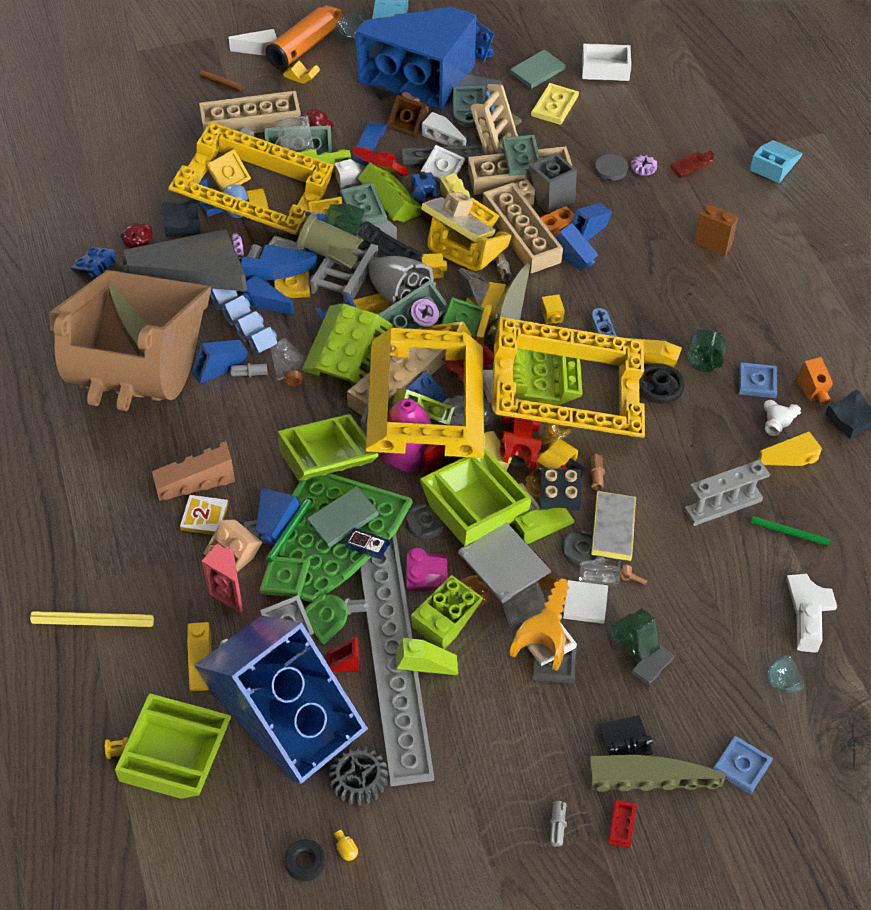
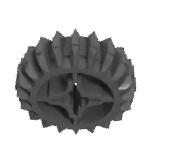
M357 746L353 752L350 748L347 749V754L340 752V759L334 758V765L330 766L331 773H329L330 787L335 789L334 794L336 796L341 795L342 802L349 799L350 805L357 801V804L360 806L363 800L369 804L371 797L377 800L378 793L383 794L384 787L388 784L387 765L383 762L381 755L376 757L375 750L368 753L367 747L360 751V748ZM351 766V769L345 772V775H342L343 771ZM373 776H376L374 781L366 787L367 781L371 780Z

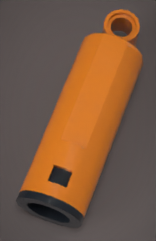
M328 5L313 10L266 46L265 52L269 62L279 70L288 67L335 30L336 24L341 21L342 11Z

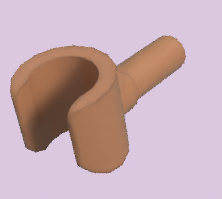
M630 565L622 566L620 570L622 580L632 579L644 585L647 584V580L632 573Z

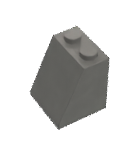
M558 153L551 154L529 165L538 206L547 214L575 202L577 169Z

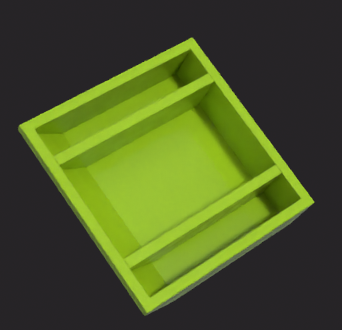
M350 414L278 431L279 451L298 481L336 471H343L356 466H363L364 464L372 463L378 457V452L366 451L367 437Z
M485 447L484 458L464 457L420 478L430 507L464 546L482 538L505 523L513 522L516 517L528 513L530 510L531 497Z
M149 693L116 766L115 771L119 782L180 799L200 795L231 715Z

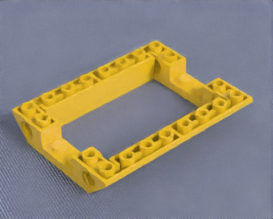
M210 122L197 142V153L188 167L182 165L169 185L168 190L291 234L300 235L303 225L309 217L305 215V212L309 211L308 202L322 199L327 190L334 165ZM235 149L239 158L243 161L305 182V192L298 205H292L287 218V215L200 185V181L208 170L206 164L212 162L218 152L226 154Z
M500 317L494 343L491 408L497 415L644 438L645 411L644 404L639 403V380L644 373V341ZM517 348L619 365V416L519 399L514 401L516 383L513 382V362Z
M390 328L373 339L366 438L367 452L405 454L406 443L445 445V456L484 458L483 347L466 332ZM409 347L446 349L445 360H464V426L387 422L390 356L408 358Z

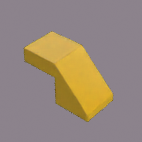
M299 60L292 64L282 75L304 84L311 80L320 69L315 65L307 70Z

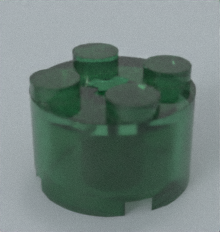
M698 329L690 339L687 360L693 364V368L702 372H712L715 368H720L723 365L727 346L724 334Z

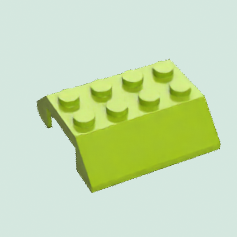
M347 304L330 306L302 371L317 376L323 372L350 381L353 387L367 375V373L360 369L361 366L370 371L372 340L375 339L374 335H381L392 328L393 325L375 313Z
M517 348L513 362V382L516 383L515 394L521 400L537 401L551 405H561L581 397L580 359Z

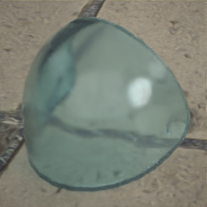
M353 13L340 19L336 23L335 28L345 38H356V30L363 23L360 14Z
M790 656L781 657L772 663L767 676L769 683L773 687L785 693H796L804 689L801 674Z

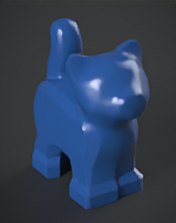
M432 172L425 173L426 179H420L419 174H412L411 184L414 186V191L411 193V196L416 201L421 202V204L424 203L426 194H432V197L435 199L439 198L437 183L433 179Z

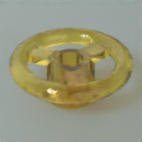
M548 423L543 426L546 434L538 439L541 440V445L549 444L566 437L573 431V428L571 426L560 427L559 424Z

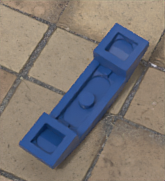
M370 122L365 128L357 147H366L374 152L379 139L385 133L387 125ZM354 155L353 161L365 167L369 164V162Z

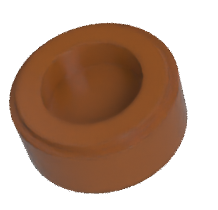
M298 371L286 372L284 374V383L288 386L300 385L302 383V373Z

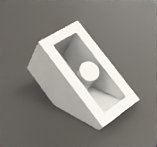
M351 159L336 162L335 178L340 188H343L345 185L361 184L358 177L366 167Z

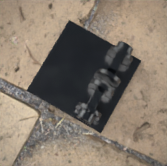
M640 715L599 724L609 756H647L653 754L650 745L652 744V738L650 735L647 736Z

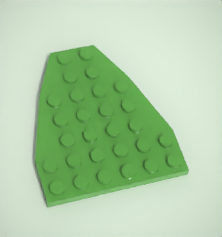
M330 473L301 480L292 496L296 497L300 505L305 499H309L312 504L279 552V557L309 559L310 566L300 599L312 603L317 597L324 594L327 595L351 577L375 554V552L349 544L348 540L352 533L329 548L311 526L307 518L357 486L379 513L377 517L357 529V531L383 539L386 543L396 534L413 503L412 499Z

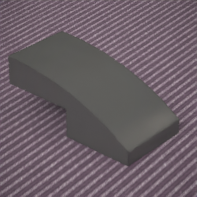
M658 643L637 664L632 674L649 685L673 661L675 655Z

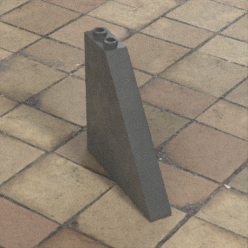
M226 229L124 250L125 256L122 257L125 273L212 286L211 288L248 291L245 274Z

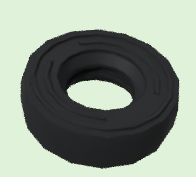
M309 839L298 840L291 844L284 858L285 867L289 875L300 881H310L318 877L323 871L326 862L322 847ZM301 853H310L314 857L312 865L307 868L298 866L296 863L297 857Z

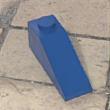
M254 275L246 281L248 291H241V296L244 295L253 307L289 315L294 313L293 301L260 277Z

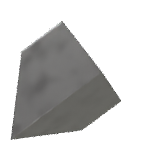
M460 268L458 288L475 305L481 307L490 284L480 274Z

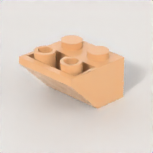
M221 520L203 554L207 556L216 544L228 547L234 553L238 572L254 559L262 541L236 520Z

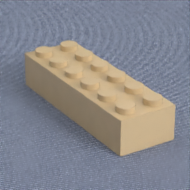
M296 91L199 103L203 131H205L210 122L236 131H240L245 127L254 133L265 132V128L302 127Z
M566 146L538 149L540 159L558 153L572 165ZM504 153L468 157V174L474 195L483 194V192L525 179L533 186L531 174L509 176Z
M514 183L483 192V205L499 215L495 223L496 227L500 232L503 231L511 234L509 245L524 265L530 264V273L561 263L562 246Z
M409 347L408 358L390 356L388 412L392 408L397 388L406 389L426 370L430 375L435 373L445 364L441 359L445 355L446 349ZM370 372L347 391L348 407L362 416L369 402Z

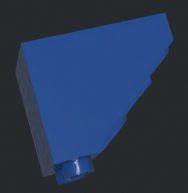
M445 7L429 9L423 12L395 14L393 17L364 20L356 30L358 82L371 87L379 85L388 88L394 95L402 96L403 92H407L414 98H419L421 103L443 110L452 98L453 87H457L464 76L469 74L475 66L477 15L465 10Z
M259 616L194 665L213 696L230 712L290 780L300 784L368 729L301 622Z

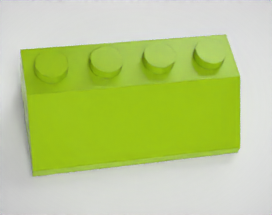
M369 162L358 179L362 185L373 183L382 206L389 213L388 217L390 219L405 222L423 214L422 206L412 198L411 194L390 171Z

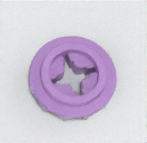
M640 155L639 157H634L631 161V169L639 175H651L657 170V161L653 157Z
M234 233L231 238L239 261H242V257H244L241 236H238V233Z
M420 299L412 305L410 315L413 317V322L427 328L436 323L439 311L432 301ZM426 308L427 315L422 318L421 312Z

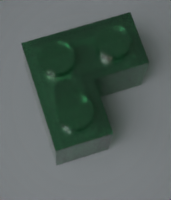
M641 608L634 614L630 613L612 625L613 641L638 660L642 661L660 649L656 618Z

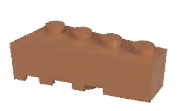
M226 441L220 443V447L214 450L211 447L203 450L204 454L197 457L191 455L186 457L182 463L174 462L152 471L159 501L235 482L232 459Z

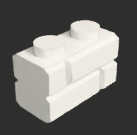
M803 602L800 603L797 612V650L815 653L818 652L822 643V605Z

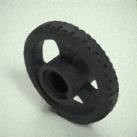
M664 364L646 366L639 380V393L641 396L657 404H667L676 401L683 394L685 387L682 374L670 365ZM654 373L652 381H644L647 375ZM671 376L677 381L678 388L670 386Z

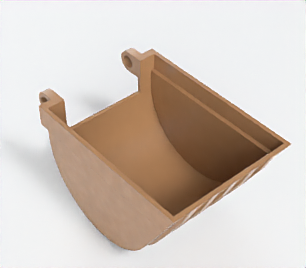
M111 270L105 271L50 311V330L55 333V359L61 378L66 383L80 385V388H89L87 402L92 406H98L103 391L109 390L116 391V394H119L117 409L122 411L129 409L133 395L140 398L149 396L152 397V400L158 401L175 399L182 391L190 373L203 310L208 307L212 286ZM110 283L113 284L147 324L138 336V348L145 350V357L138 356L118 321L109 295L108 284Z

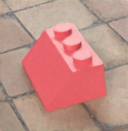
M216 544L202 560L208 594L241 614L243 607L234 553L228 547Z

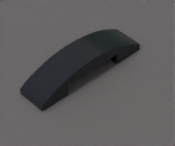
M365 221L357 233V236L363 238L368 244L377 245L378 250L387 256L407 257L419 262L423 257V254L394 239L368 221Z

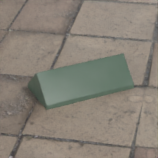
M331 126L265 128V141L295 152L316 149L317 155H321L324 152L332 153Z
M429 280L378 315L393 325L392 328L423 329L426 326H419L418 323L413 322V317L410 315L412 305L417 300L428 299L437 306L440 317L446 313L448 304L431 280ZM426 308L421 312L422 318L427 315Z

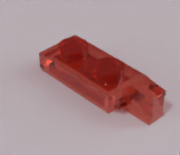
M711 150L703 154L696 152L672 163L671 170L681 179L707 167L714 161L715 154Z

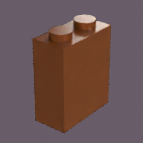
M706 204L699 214L694 244L725 256L732 246L739 216Z

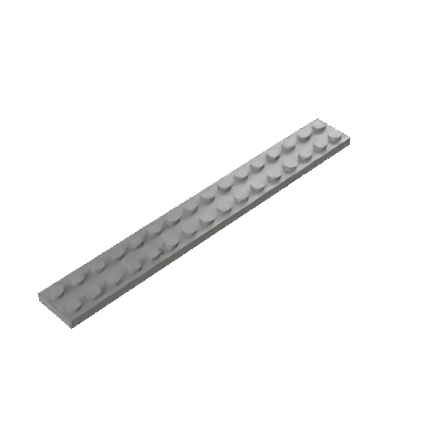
M395 534L383 545L379 553H375L360 567L364 599L369 603L366 614L390 786L434 781L418 671L400 670L396 667V649L402 638L412 639V632Z

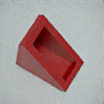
M354 637L327 652L326 663L332 672H359L358 638Z

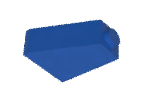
M600 203L577 209L572 224L588 241L607 226L613 211Z
M572 223L557 234L555 238L563 248L562 258L580 271L585 267L587 269L595 263L594 259L598 256L597 252Z
M240 340L202 343L192 372L199 383H204L231 371V366L243 365L248 351Z
M265 488L261 490L256 532L261 537L262 542L267 545L277 542L301 506L295 496Z

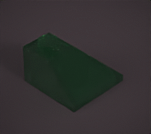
M330 204L324 222L357 236L365 210L350 204Z

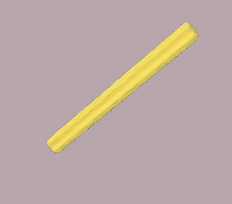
M33 611L30 616L31 623L135 627H152L154 624L153 615Z

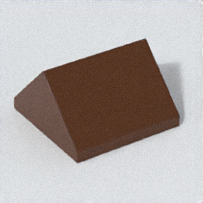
M397 95L387 126L417 136L422 130V123L427 118V105Z

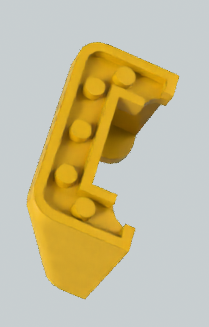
M432 217L428 247L433 253H443L444 258L472 271H479L509 246L511 234L501 231L496 233L493 238L482 237L478 243H473L456 230Z

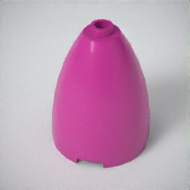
M402 399L389 410L387 422L432 424L425 410L412 399ZM406 443L405 454L379 453L385 464H390L403 472H411L424 468V451L427 446L433 444Z

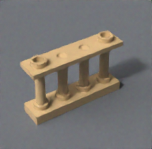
M488 84L490 97L484 104H473L470 108L485 155L502 154L503 147L501 140H498L499 133L501 132L502 137L518 136L503 85ZM493 104L494 111L491 114L489 108ZM497 118V120H498V125H497L496 128H495L493 122H494L495 119Z

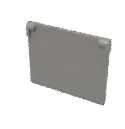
M508 523L503 524L458 551V554L502 603L551 573L547 565Z

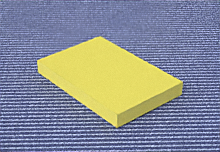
M549 83L533 108L531 116L561 125L578 98L579 92Z

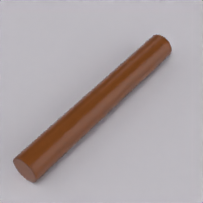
M205 70L200 72L202 77L238 91L243 89L241 84Z

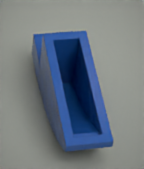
M265 245L261 259L243 257L241 267L246 280H249L254 275H257L262 280L289 278L316 268L317 253Z

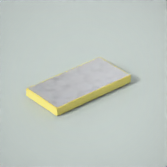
M442 197L422 204L421 209L474 242H478L482 237L488 238L493 236L495 233V229L470 214L460 217L451 216L443 209L445 199Z
M597 491L591 555L631 561L636 497Z

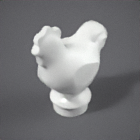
M767 400L764 403V410L767 412L768 419L765 424L766 433L771 436L779 435L783 427H788L793 418L801 414V408L793 404L790 407L778 405L773 400Z

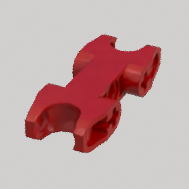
M501 415V423L510 425V432L503 431L500 439L499 452L502 462L508 463L509 457L518 456L526 461L528 468L534 469L538 453L541 449V440L532 438V430L538 432L541 422Z

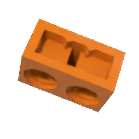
M565 206L542 216L541 220L553 236L556 237L561 230L572 223L575 214Z

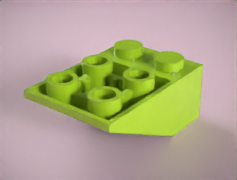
M451 575L411 614V628L435 646L445 649L460 633L482 602L483 597Z

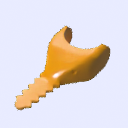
M562 578L554 583L555 588L551 589L552 595L548 596L549 602L544 603L545 609H542L540 614L524 621L517 630L510 648V656L516 657L520 649L528 644H542L548 647L554 655L552 669H559L566 643L565 634L560 623L562 619L560 613L564 611L562 605L566 603L564 598L568 596L566 591L569 590L567 580Z

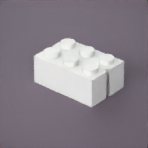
M583 44L582 79L629 81L631 72L630 45Z

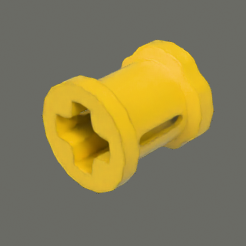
M128 737L118 741L105 740L106 759H111L113 756H121L129 740Z

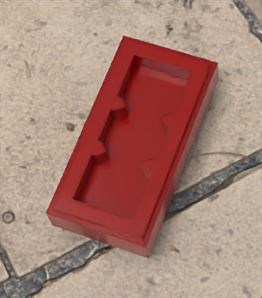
M615 799L608 844L630 848L637 804Z

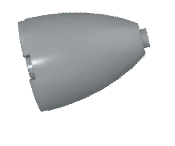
M401 256L380 257L373 260L368 267L373 286L391 306L398 302L396 299L401 300L429 280L436 286L432 268L411 258Z

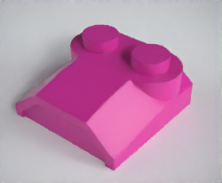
M413 548L407 552V590L436 591L447 580L446 554L426 553L421 548Z

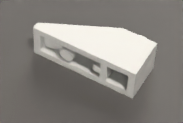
M274 29L228 37L229 48L233 52L266 55V46L276 40L277 37Z
M432 112L422 123V136L447 146H466V138L446 117Z

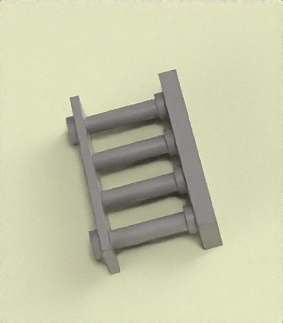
M371 244L369 249L365 251L360 249L350 250L354 255L363 258L361 262L355 263L353 269L356 270L352 274L332 269L331 267L334 263H340L325 257L315 275H312L310 278L311 292L315 294L320 286L342 293L344 303L348 301L347 294H350L352 300H354L369 274L368 267L370 263L378 259V246ZM326 275H330L349 282L347 285L341 286L325 281L324 278Z
M757 460L692 483L690 487L697 497V503L686 506L684 512L692 525L696 526L762 502L763 496L757 489L756 484L758 480L769 477L770 473L762 461Z

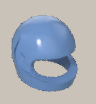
M228 185L222 192L249 202L247 192L241 185ZM225 210L226 213L231 217H243L241 215Z

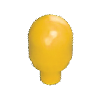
M342 830L334 833V836L338 841L336 846L339 854L346 861L354 860L358 855L356 844L349 836L346 837Z

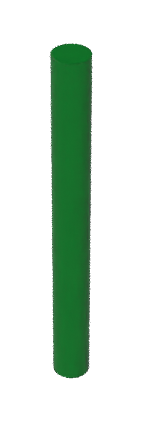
M309 499L303 501L266 556L269 562L274 561L312 504Z
M753 516L751 524L825 546H829L830 538Z

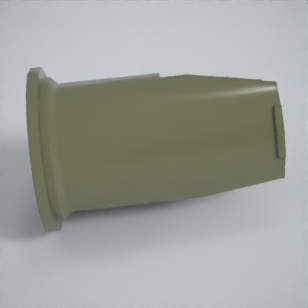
M312 212L300 232L297 249L307 248L352 269L358 257L350 250H357L360 243L364 240L319 220L317 214Z

